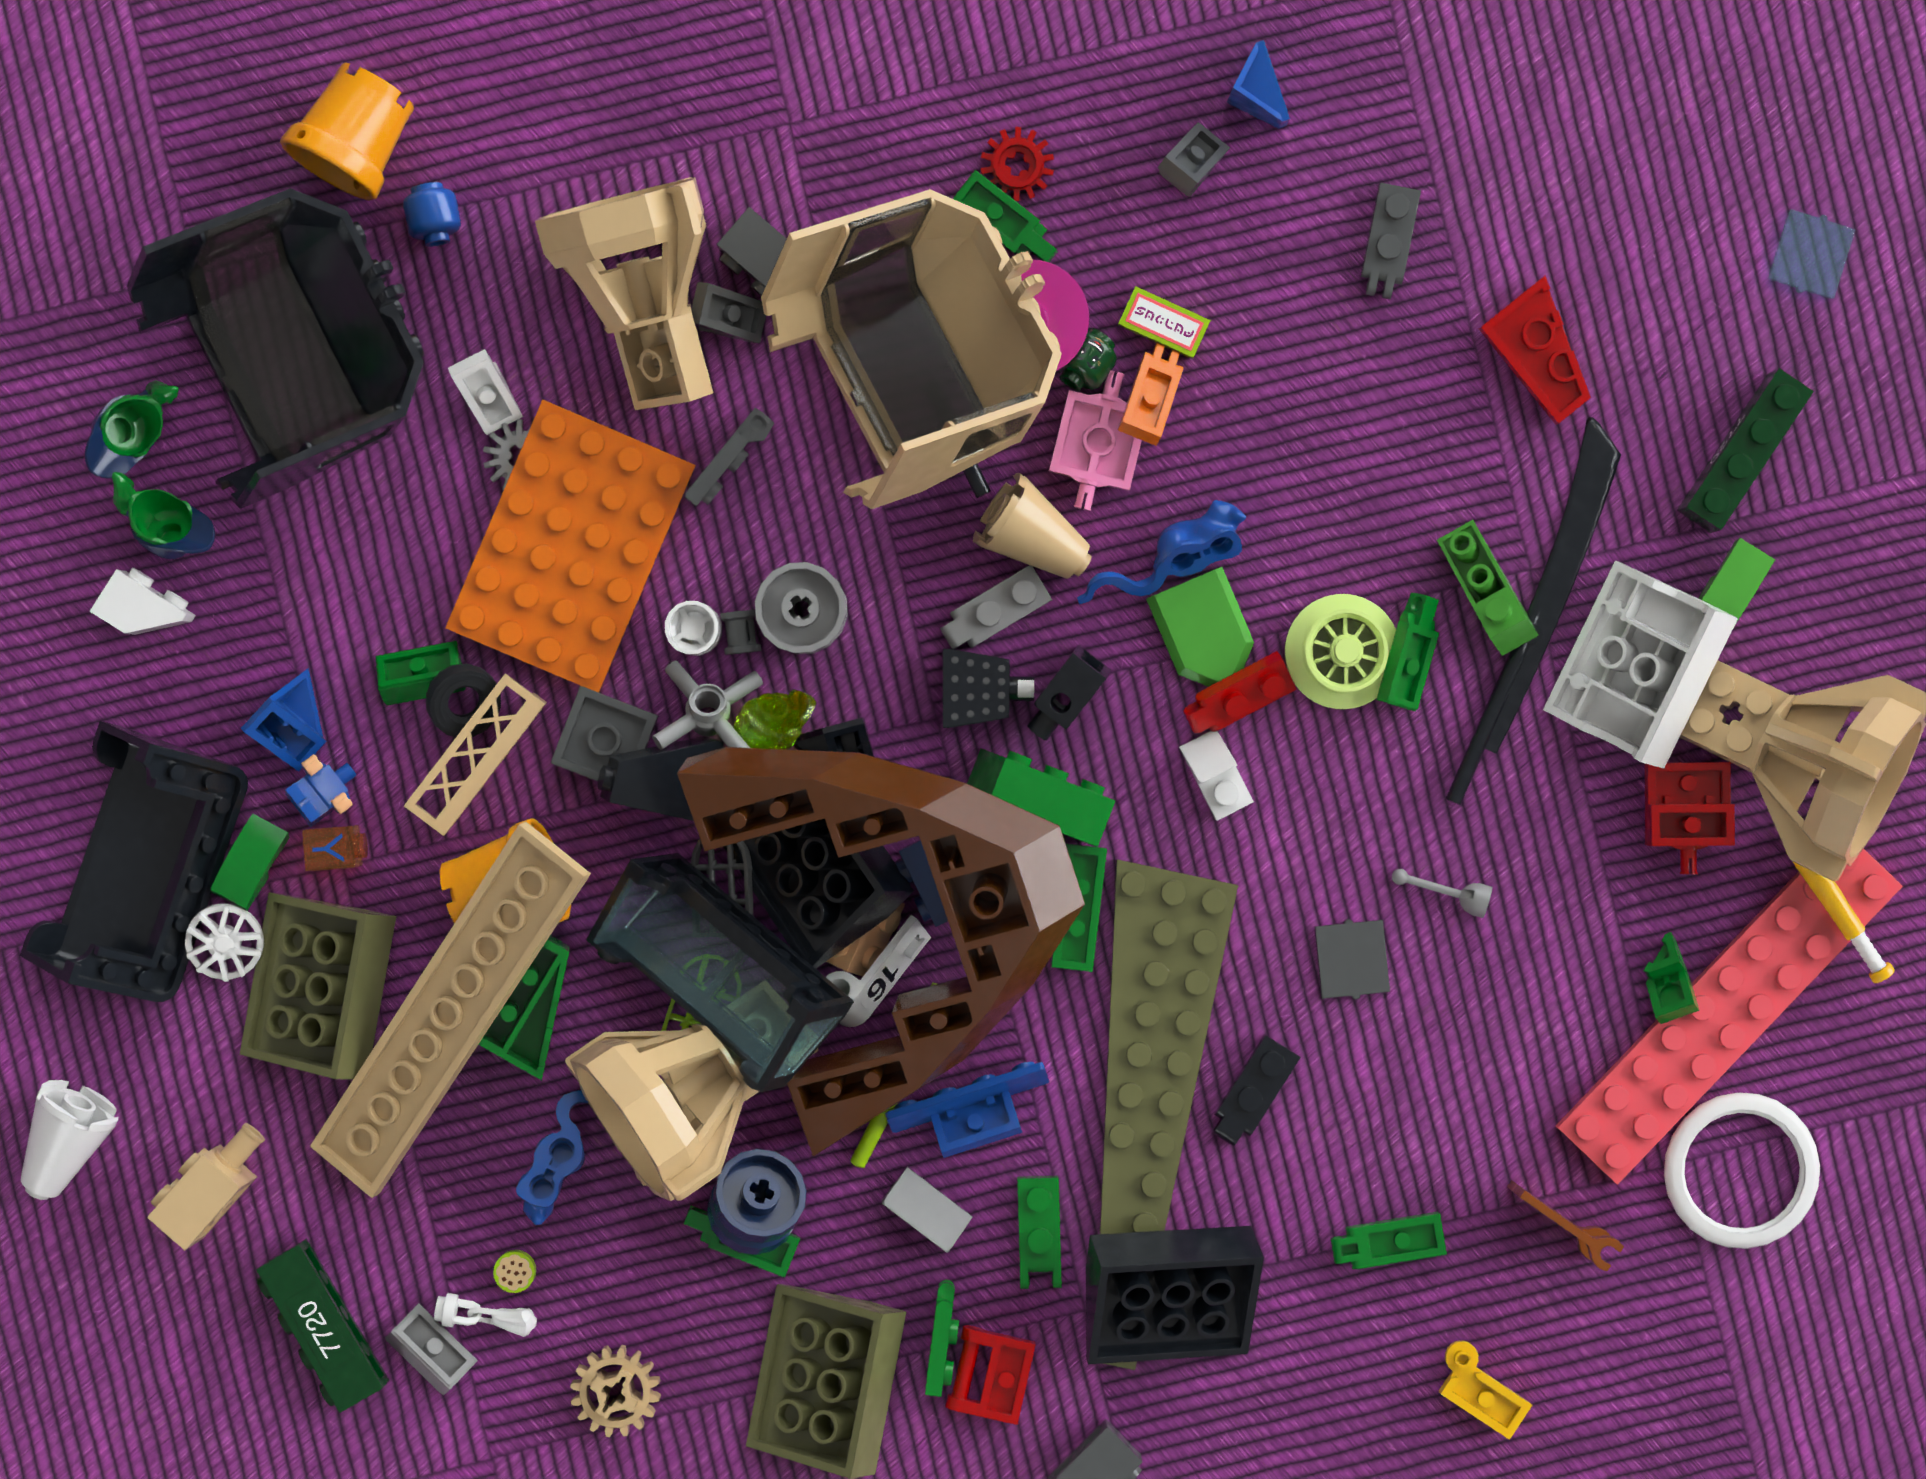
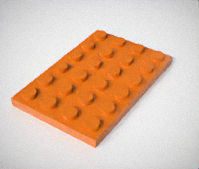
M542 399L445 628L599 693L696 465Z

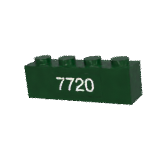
M1780 368L1768 373L1677 511L1710 533L1722 530L1814 391Z
M307 1239L256 1269L259 1274L256 1280L261 1292L267 1299L273 1298L280 1310L277 1316L282 1328L288 1335L294 1334L301 1346L298 1350L299 1356L308 1370H315L322 1382L319 1385L320 1392L329 1406L335 1405L339 1413L381 1390L390 1381Z

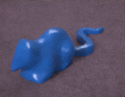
M1214 500L1202 517L1179 521L1161 532L1157 541V556L1154 560L1152 575L1143 580L1133 581L1116 572L1105 571L1098 573L1091 578L1086 592L1077 597L1079 605L1091 601L1095 591L1104 585H1113L1130 595H1150L1163 585L1168 575L1178 577L1192 575L1202 571L1211 563L1231 559L1242 552V544L1239 535L1235 531L1238 525L1246 519L1245 514L1230 503Z
M582 1090L565 1094L558 1101L556 1117L561 1130L558 1133L545 1136L538 1142L534 1152L533 1164L529 1171L521 1176L516 1187L517 1195L524 1200L523 1212L534 1225L542 1224L553 1214L554 1202L557 1200L562 1189L563 1180L565 1177L578 1171L584 1164L585 1153L580 1131L569 1118V1113L573 1106L580 1103H588Z

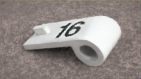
M910 915L861 980L845 971H835L826 976L828 980L854 1001L847 1015L841 1020V1025L856 1027L863 1024L930 940L931 936L917 918Z

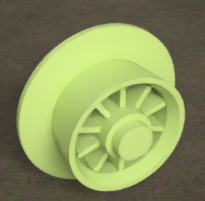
M1334 594L1320 598L1306 606L1290 626L1285 642V662L1289 674L1302 694L1321 706L1333 709H1352L1366 705L1378 696L1396 628L1388 615L1379 606L1363 597L1351 594Z

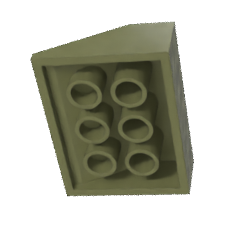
M269 892L262 926L264 948L255 966L239 1055L333 1079H354L373 1050L396 916Z
M777 1284L746 1446L849 1479L874 1475L878 1463L906 1311L871 1301Z

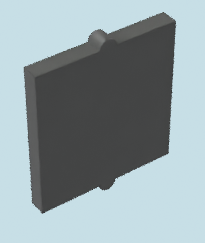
M1346 919L1343 924L1314 926L1322 999L1352 996L1354 999H1359L1360 995L1390 992L1383 920L1353 922L1350 919Z

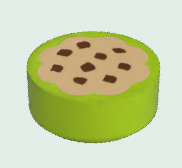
M521 1250L505 1252L495 1263L493 1270L495 1282L502 1290L509 1293H519L526 1290L536 1276V1264L533 1258Z

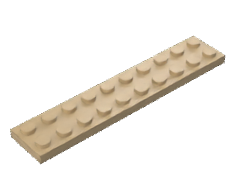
M527 822L517 826L310 1145L313 1150L371 1198L381 1193L591 874Z

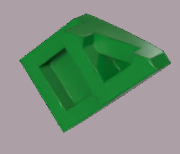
M1672 932L1664 935L1661 940L1664 945L1653 963L1648 962L1643 970L1649 977L1646 985L1655 1018L1660 1024L1700 1011L1684 960Z

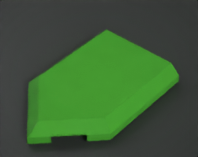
M1223 567L1146 599L1178 675L1209 687L1245 667L1254 641Z

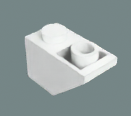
M132 568L130 572L116 569L90 610L91 613L124 634L132 635L190 623L196 616L186 609L189 604L188 601L170 590H167L164 595L151 587L154 580L135 568Z

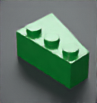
M980 748L967 784L1059 825L1062 834L1098 847L1116 801L1103 796L1105 787L1082 779L1080 785L1077 786L1066 781L1069 773L1045 765L1043 772L1031 768L1032 759L1009 750L1005 758Z
M551 935L478 1044L541 1081L569 956V945Z

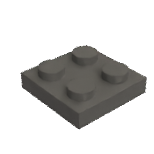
M580 686L551 763L598 781L600 770L603 765L608 766L610 756L647 748L659 715Z

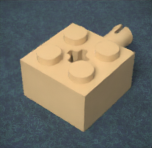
M244 1123L242 1128L225 1147L220 1144L209 1151L204 1147L198 1154L195 1152L178 1170L183 1177L180 1180L177 1178L171 1185H165L153 1198L151 1204L156 1208L147 1218L184 1251L202 1240L257 1178L243 1163L265 1141L263 1135L250 1124Z

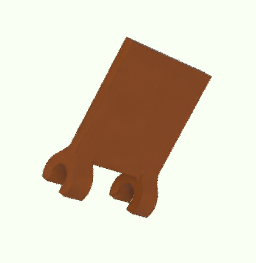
M1511 1180L1507 1187L1517 1196L1573 1234L1579 1251L1591 1260L1593 1264L1601 1270H1609L1611 1265L1601 1259V1250L1606 1246H1611L1618 1252H1621L1624 1248L1621 1242L1610 1236L1601 1227H1579L1514 1181Z

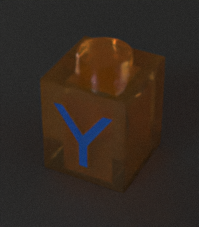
M359 825L302 830L305 871L362 866V858H367V837L365 833H360Z

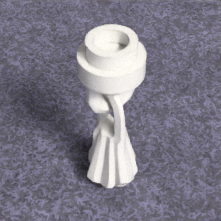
M447 1293L446 1297L438 1296L434 1314V1321L442 1322V1326L453 1328L454 1324L469 1326L482 1322L495 1325L522 1337L529 1335L537 1324V1318L530 1308H481L476 1302L459 1299L458 1294ZM458 1307L468 1308V1317L456 1316ZM482 1314L492 1315V1318H486L481 1316Z

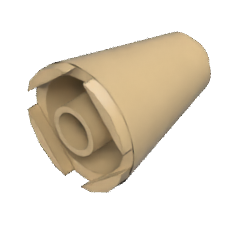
M1016 473L1013 477L1017 483L1011 486L1006 482L985 510L980 521L986 524V527L982 534L975 530L973 542L987 550L1066 579L1070 578L1073 574L1080 576L1092 558L1088 554L1090 544L1027 477Z

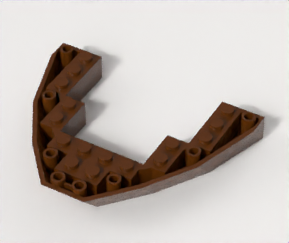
M724 747L689 757L677 772L704 851L821 819L826 820L838 858L916 836L920 837L967 977L899 994L892 1011L899 1036L811 1058L805 1062L787 1085L813 1156L962 1062L1034 984L1085 905L1060 826L961 781L856 752Z

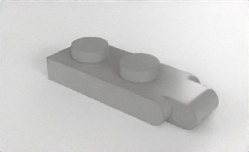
M1029 565L952 611L950 615L953 621L940 628L953 650L965 642L968 643L970 648H973L1052 601V598L1033 566Z

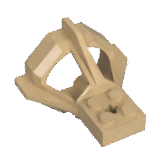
M695 177L554 212L535 220L546 258L555 269L563 268L572 277L605 325L604 330L607 334L614 333L635 410L690 402L713 394L708 369L690 308L691 304H688L689 285L706 228L703 215L704 208ZM662 243V256L649 259V256L619 263L616 265L617 268L606 270L600 260Z
M1717 660L1679 738L1751 772L1790 860L1835 882L1839 880L1846 865H1852L1876 832L1908 772L1926 725L1924 720L1926 717V692L1890 675H1885L1795 696L1789 695ZM1734 706L1739 707L1738 711L1743 716L1741 721L1732 720L1730 725L1725 724L1726 718L1723 713L1727 709L1731 710ZM1850 712H1860L1848 727L1841 742L1835 741ZM1814 779H1817L1819 783L1804 820L1797 811Z
M767 980L724 1008L727 1013L756 1038H759L774 1053L778 1050L795 1021L786 1012L789 1005ZM698 1023L692 1024V1027L683 1030L604 1032L565 1060L568 1069L578 1080L584 1097L619 1152L634 1169L637 1179L643 1186L647 1185L654 1194L669 1201L685 1199L721 1174L743 1103L759 1092L750 1088L743 1081V1075L740 1073L739 1067L744 1060L718 1039L707 1026ZM807 1025L804 1026L784 1060L789 1066H792L815 1040L813 1032Z

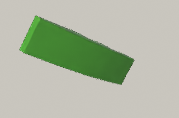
M1741 538L1735 540L1718 571L1709 579L1698 599L1737 617L1739 620L1775 559Z

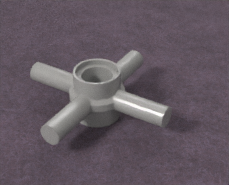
M678 661L671 662L665 668V672L688 699L685 708L686 715L652 736L657 747L662 750L694 730L702 736L718 734L728 747L750 748L728 722V719L730 717V705L763 685L759 674L753 671L725 690H722L714 684L698 686ZM706 707L716 709L714 712L704 713L700 711L701 709Z

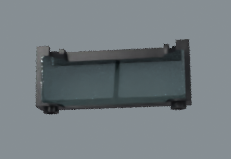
M679 853L630 859L586 938L598 950L597 953L603 960L611 964L631 962L702 1025L707 1026L718 1039L744 1060L739 1067L740 1073L743 1075V1081L750 1088L761 1093L785 1087L847 1015L854 1003L849 996Z

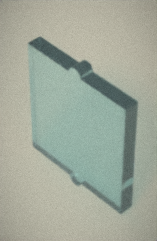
M1790 209L1767 279L1795 287L1797 293L1807 291L1834 299L1856 229L1828 221L1825 215L1815 217Z

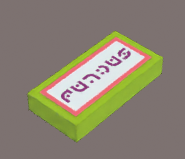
M1135 286L1118 326L1155 343L1158 342L1165 345L1166 348L1174 349L1180 352V354L1193 359L1211 320Z

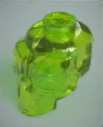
M792 689L789 694H763L758 698H752L745 702L734 721V729L750 748L789 749L795 744L801 735L802 727L814 712L816 701L811 695Z

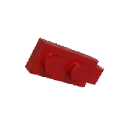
M1276 651L1198 692L1195 696L1196 702L1185 707L1183 712L1194 733L1203 732L1208 728L1215 732L1297 689L1283 658Z

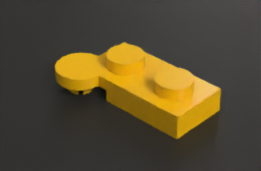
M1467 1341L1451 1343L1445 1352V1361L1452 1371L1439 1389V1393L1510 1440L1532 1407V1404L1477 1368L1478 1353L1471 1343Z

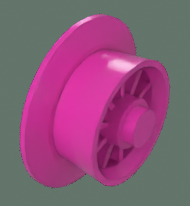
M1033 260L1029 270L1021 274V280L1023 281L1026 277L1033 274H1040L1045 281L1042 291L1033 298H1035L1040 307L1041 317L1048 330L1058 339L1060 352L1062 353L1056 370L1058 371L1073 360L1084 344L1089 327V308L1081 287L1068 272L1052 263Z

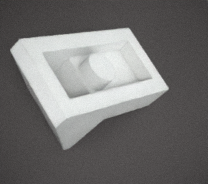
M485 349L448 367L453 381L486 435L502 428L501 424L503 423L508 425L523 417L496 362H492Z
M1209 731L1179 747L1216 821L1254 802L1236 768L1238 766L1218 731Z

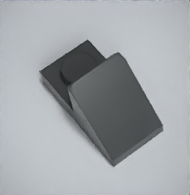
M1198 122L1165 156L1157 168L1162 177L1183 194L1190 197L1230 147Z
M697 283L691 311L694 323L699 327L700 331L760 344L766 319L762 301L710 283Z

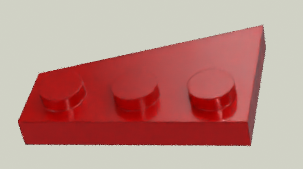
M1545 275L1481 326L1479 330L1555 425H1557L1588 401L1591 396L1575 353L1571 350L1563 328L1564 324L1559 310H1556Z

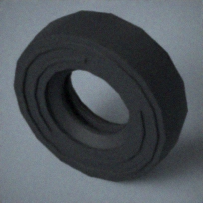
M467 663L452 665L440 671L430 682L426 693V710L438 729L446 735L457 737L497 684L493 677L481 667ZM459 688H473L478 693L479 701L477 706L467 714L459 715L453 713L448 707L450 695ZM501 694L497 698L498 713L501 708ZM492 706L488 709V711L485 713L482 719L494 717ZM494 722L477 724L471 732L472 737L486 731Z

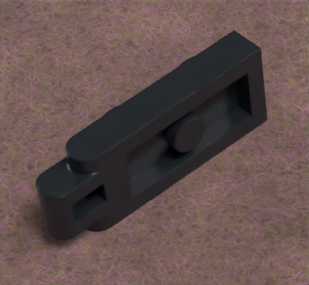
M1264 1034L1215 1111L1214 1115L1219 1117L1220 1120L1212 1133L1232 1146H1235L1243 1133L1250 1137L1301 1057Z

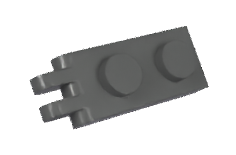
M1386 183L1379 184L1361 271V277L1368 278L1366 295H1375L1378 280L1384 281L1382 298L1391 299L1394 284L1402 285L1421 190Z

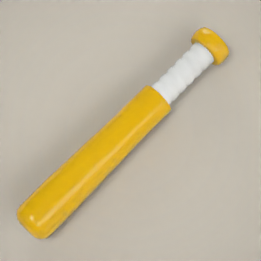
M1793 862L1845 939L1852 941V944L1871 971L1869 973L1871 981L1876 984L1889 978L1895 971L1891 963H1885L1881 959V956L1864 932L1865 927L1851 908L1837 883Z

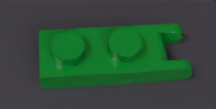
M1059 1176L1017 1177L1020 1289H1029L1030 1277L1028 1272H1053V1288H1062Z

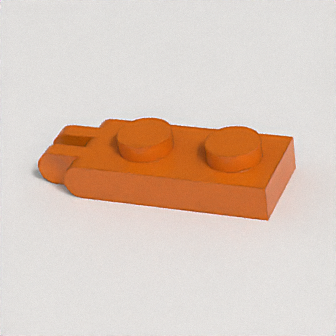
M1158 342L1152 354L1145 352L1141 359L1118 428L1120 432L1155 446L1161 439L1184 368L1177 365L1180 352L1174 349L1171 350L1167 360L1162 359L1165 345Z

